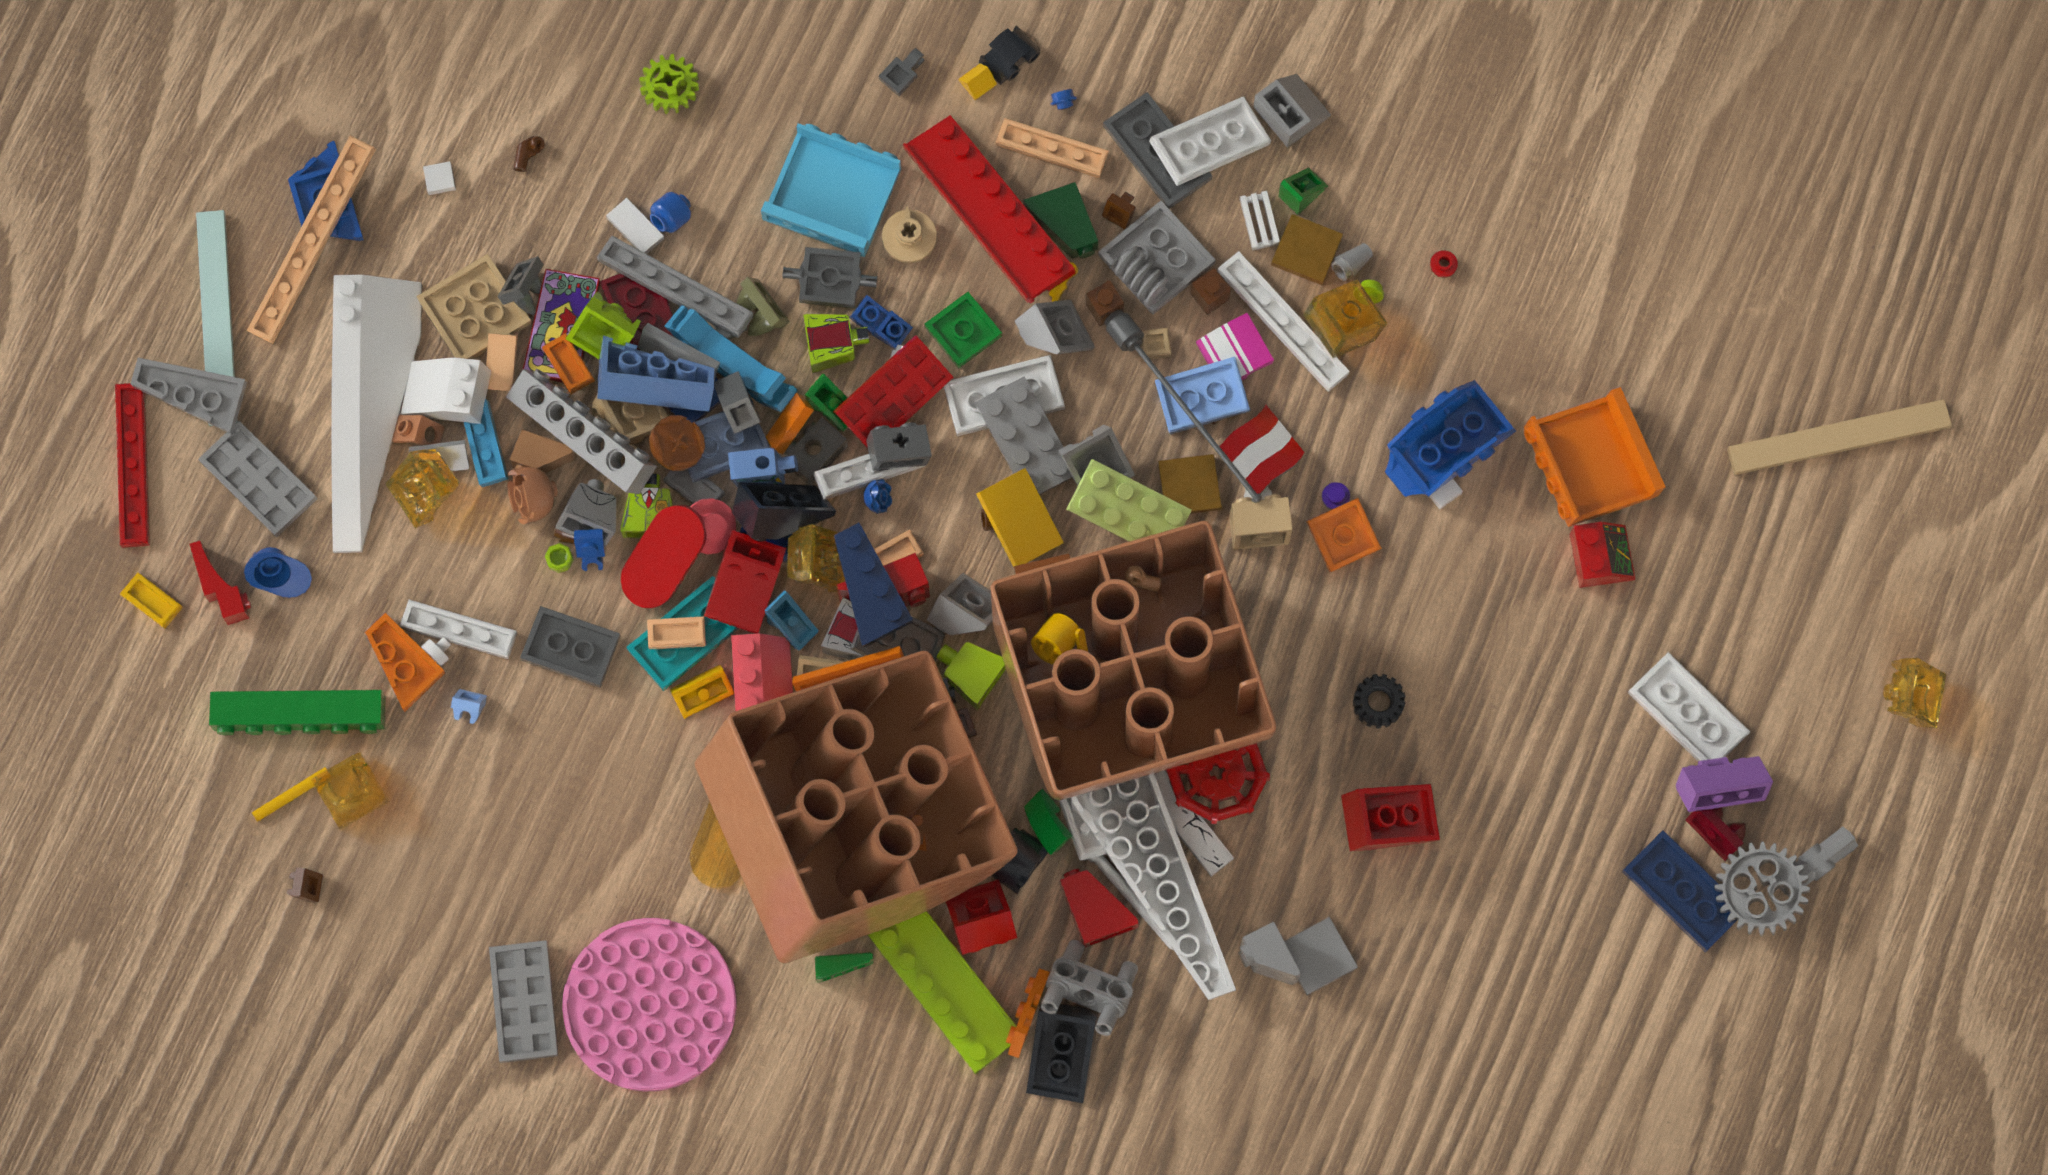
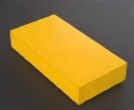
M139 572L120 593L123 598L164 629L183 608Z

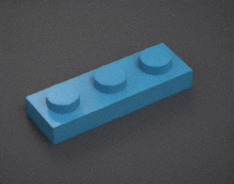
M485 399L481 423L464 422L478 482L481 487L509 479L490 403Z

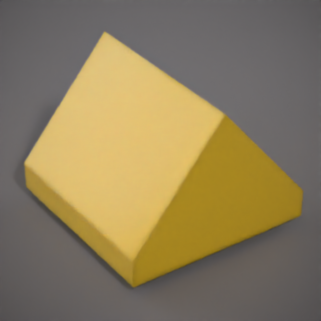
M981 63L958 79L974 100H977L997 85L989 68Z

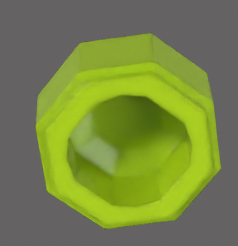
M561 543L550 546L545 554L549 569L557 573L569 570L574 561L570 548Z

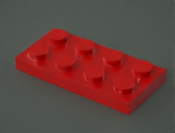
M915 335L833 412L868 449L866 440L871 430L882 425H887L890 428L900 427L954 377L920 338Z

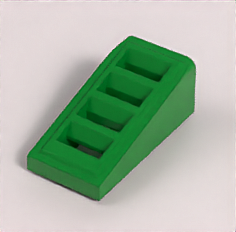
M873 953L816 956L815 972L817 983L874 964Z

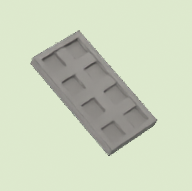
M1025 376L975 402L979 413L1012 473L1014 474L1026 468L1039 495L1073 478L1058 450L1063 448V445Z
M240 421L236 423L233 435L226 432L198 459L276 538L317 500V497Z
M547 940L489 947L499 1062L506 1063L559 1056Z

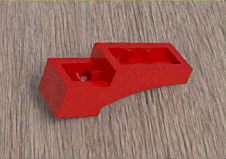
M200 540L190 543L202 590L209 603L218 600L222 617L227 625L250 619L247 610L251 609L252 606L247 592L242 593L238 586L231 587L217 574L208 557L206 548Z

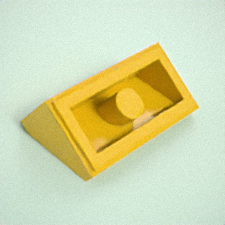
M717 665L670 689L684 719L734 694V690L721 665Z

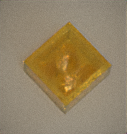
M1358 279L1315 296L1303 314L1332 358L1376 341L1387 325V321Z

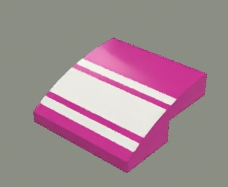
M1248 313L1229 321L1196 341L1207 364L1235 357L1242 381L1249 374L1272 364L1274 361Z

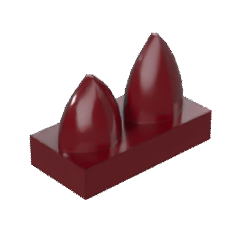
M1722 807L1693 811L1685 821L1724 861L1728 859L1729 854L1733 855L1738 850V847L1744 844L1746 823L1735 822L1725 824L1722 821Z

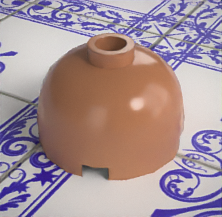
M521 467L509 471L508 475L513 476L512 481L507 482L508 495L513 512L515 513L519 510L522 516L518 521L525 525L546 517L554 506V498L558 495L556 483L553 480L550 481L547 474L542 470L534 467Z

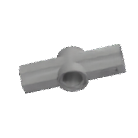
M1841 827L1822 843L1815 844L1798 858L1794 866L1804 865V870L1799 875H1808L1809 880L1802 884L1803 886H1807L1813 880H1819L1832 870L1838 861L1845 858L1859 846L1850 831ZM1780 888L1784 894L1790 897L1791 894L1787 889Z

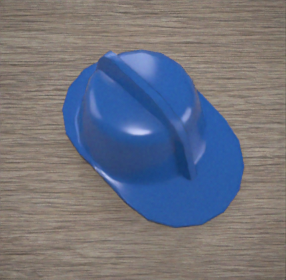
M274 547L254 552L244 569L245 579L251 586L287 598L298 597L305 593L310 587L312 580L310 570L304 563L287 556L282 550Z

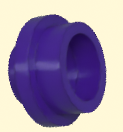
M1330 483L1322 492V501L1331 510L1350 500V492L1342 483Z

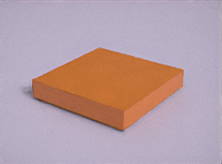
M1358 498L1306 521L1329 572L1382 549Z

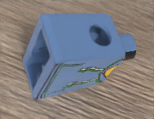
M774 448L728 453L731 480L737 487L739 482L785 484L784 474L798 472L796 456L781 457Z

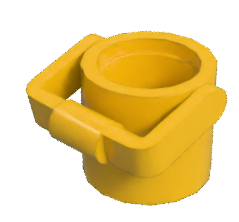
M1060 613L1053 614L1031 640L1034 652L1042 660L1050 664H1054L1062 653L1073 650L1076 645L1077 649L1088 652L1084 630L1079 629L1078 625L1071 618Z

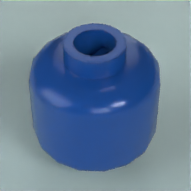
M667 192L652 204L650 220L659 231L674 233L691 218V204L684 195Z

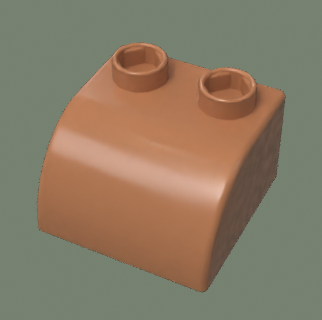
M1199 521L1001 578L991 584L993 628L1034 759L1042 780L1052 798L1064 800L1266 741L1275 734L1276 721L1212 526L1209 522ZM1131 566H1139L1146 575L1160 578L1159 590L1155 592L1132 586L1126 580V570ZM1060 613L1071 618L1078 625L1079 629L1084 630L1088 652L1077 649L1076 645L1073 650L1062 653L1054 664H1050L1042 660L1034 652L1031 640L1053 614Z
M928 651L910 654L732 712L695 760L697 773L775 956L783 964L880 931L922 914L985 880L1011 861L1018 851L935 661ZM920 815L923 823L920 826H916L912 822L913 816ZM924 834L927 851L918 850L920 844H923Z

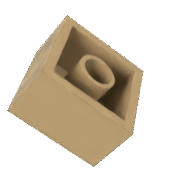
M1273 494L1265 496L1264 500L1258 503H1253L1251 497L1240 498L1235 503H1232L1229 521L1233 550L1289 545L1292 534V522L1288 497L1281 498V495Z

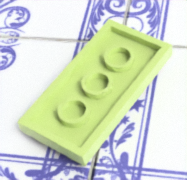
M1091 459L1066 509L1129 542L1182 527L1192 511Z

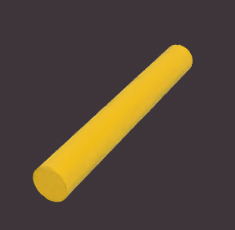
M326 767L320 769L251 813L257 822L331 777Z

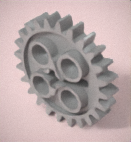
M1763 841L1759 849H1755L1754 845L1749 843L1748 852L1738 847L1739 857L1729 854L1728 858L1731 864L1721 863V868L1726 873L1716 875V878L1723 882V884L1715 885L1716 891L1723 892V894L1716 897L1717 902H1725V905L1720 909L1721 913L1730 911L1727 921L1730 923L1737 919L1738 930L1747 925L1748 934L1750 935L1755 928H1759L1760 936L1764 935L1766 928H1769L1772 935H1775V927L1778 925L1786 931L1785 922L1787 920L1796 924L1794 913L1804 914V910L1799 904H1808V899L1802 896V894L1809 893L1810 887L1803 886L1802 884L1807 882L1809 877L1808 875H1799L1804 870V865L1794 866L1797 856L1794 855L1788 859L1786 857L1787 848H1784L1780 853L1776 852V843H1773L1770 850L1766 849ZM1765 863H1771L1776 867V871L1771 876H1765L1760 872V867ZM1748 867L1754 868L1763 886L1769 885L1767 893L1777 908L1776 911L1770 909L1761 891L1756 893L1757 883L1750 874ZM1739 877H1746L1750 880L1751 884L1747 889L1740 890L1735 887V880ZM1779 888H1785L1791 895L1789 899L1779 901L1774 897V893ZM1753 902H1760L1765 906V910L1759 915H1754L1748 910V907Z

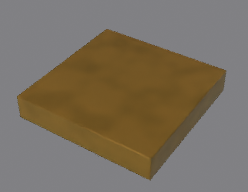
M1292 214L1271 265L1323 285L1342 240L1343 233Z
M1214 454L1158 461L1162 495L1191 509L1190 514L1221 510Z

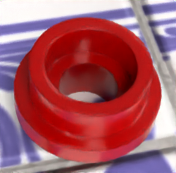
M1438 251L1430 260L1431 271L1441 278L1452 276L1458 267L1457 258L1450 251ZM1443 259L1447 260L1449 262V265L1447 267H1443L1440 265L1439 261Z

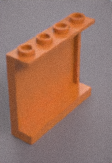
M1621 387L1611 390L1606 397L1540 419L1532 416L1524 426L1525 439L1529 444H1532L1536 463L1540 469H1543L1547 478V488L1551 494H1554L1558 503V513L1563 520L1565 519L1568 527L1658 497L1666 488Z

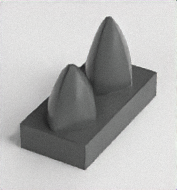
M538 256L515 265L497 296L503 305L514 302L523 311L532 315L535 314L533 299L529 291L540 294L541 281L538 274L544 264Z

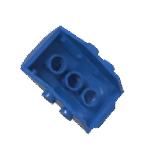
M1475 380L1456 387L1449 393L1446 390L1440 393L1433 400L1434 404L1427 409L1425 407L1418 409L1411 416L1413 420L1387 444L1390 455L1385 473L1403 496L1415 494L1432 495L1457 475L1462 478L1473 469L1472 464L1477 460L1481 459L1482 462L1487 460L1495 453L1494 448L1517 432Z

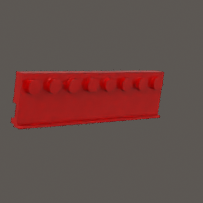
M951 115L907 144L903 143L904 150L1027 303H1033L1035 301L1034 298L1046 290L1048 292L1076 274L1073 265Z

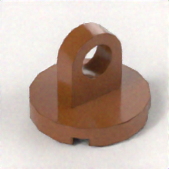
M670 415L661 419L652 429L649 437L650 451L655 460L663 467L672 471H685L693 467L700 460L705 450L704 435L699 426L694 422L691 423L686 417L681 415Z

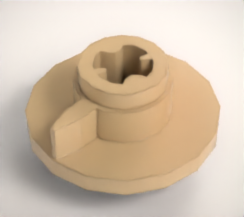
M906 206V210L896 212L888 218L883 227L882 241L884 248L892 258L900 262L915 263L922 261L931 254L936 246L937 232L933 221L926 214L918 210H909L908 206Z

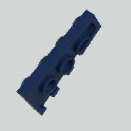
M860 523L835 534L834 539L862 648L913 623L909 611Z

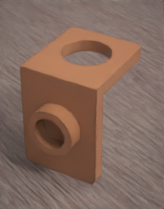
M399 415L392 442L416 443L420 446L441 443L444 426L423 415ZM428 427H432L435 432V438L431 443L425 439V431Z

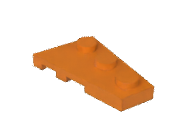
M383 614L365 632L404 712L445 674V671L388 614Z
M1039 968L1036 978L1030 976L1024 993L1029 994L1026 1002H1020L1015 1016L1019 1019L1017 1027L1011 1026L1006 1040L1007 1043L1011 1044L1008 1052L1011 1056L1017 1058L1020 1056L1045 989L1046 981L1050 974L1049 971Z

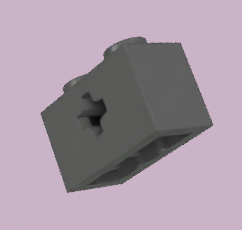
M911 422L895 428H890L887 425L878 426L870 431L866 440L873 471L927 466L932 456L926 424L917 425Z

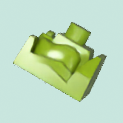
M596 292L585 306L567 335L566 340L599 359L603 336L613 338L612 343L625 346L626 342L630 343L641 321L637 319L632 324V321L626 316L627 314L624 313V309L619 304H609L603 301L601 294Z

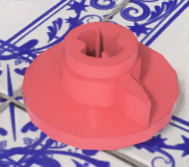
M707 498L695 502L690 507L696 510L703 518L707 537L700 553L707 555L719 553L725 549L732 530L736 531V518L731 508L723 501Z

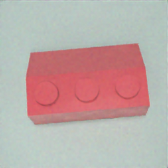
M760 633L731 635L735 711L793 693L790 643L785 637Z

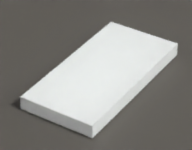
M1243 96L1156 134L1150 138L1149 142L1176 186L1268 146L1271 139Z
M1051 355L950 380L944 386L956 435L961 436L988 429L975 402L1025 376L1045 414L1064 410L1065 405Z
M1669 652L1628 691V694L1698 762L1726 757L1750 733Z

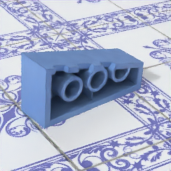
M603 336L599 358L597 399L709 412L714 390V368L681 358L676 361L670 360L664 356V353L654 351L653 354L637 350V345L627 342L625 346L612 343L613 338Z

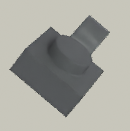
M915 48L904 61L896 57L878 76L879 80L900 97L917 78V73L913 70L917 69L925 61L922 58L924 54Z

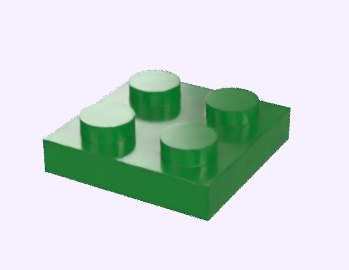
M969 292L963 294L924 323L925 329L958 369L1002 337L1000 329Z

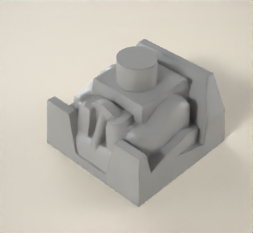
M1102 425L1093 430V436H1088L1086 440L1074 445L1069 444L1058 450L1077 486L1091 459L1129 478L1135 476L1112 428Z

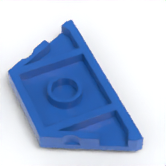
M335 141L328 143L327 149L316 158H311L302 170H298L288 179L301 227L339 157ZM352 197L330 237L355 241L364 240Z

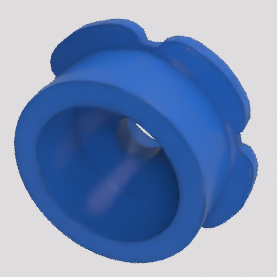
M1072 89L1059 91L1051 94L1053 102L1050 104L1052 106L1057 105L1058 110L1074 106L1073 101L1077 99V96H1074Z

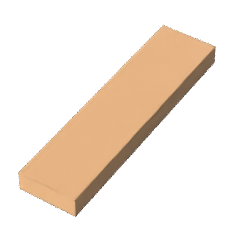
M1004 118L996 140V146L1096 178L1101 177L1109 154L1108 150Z

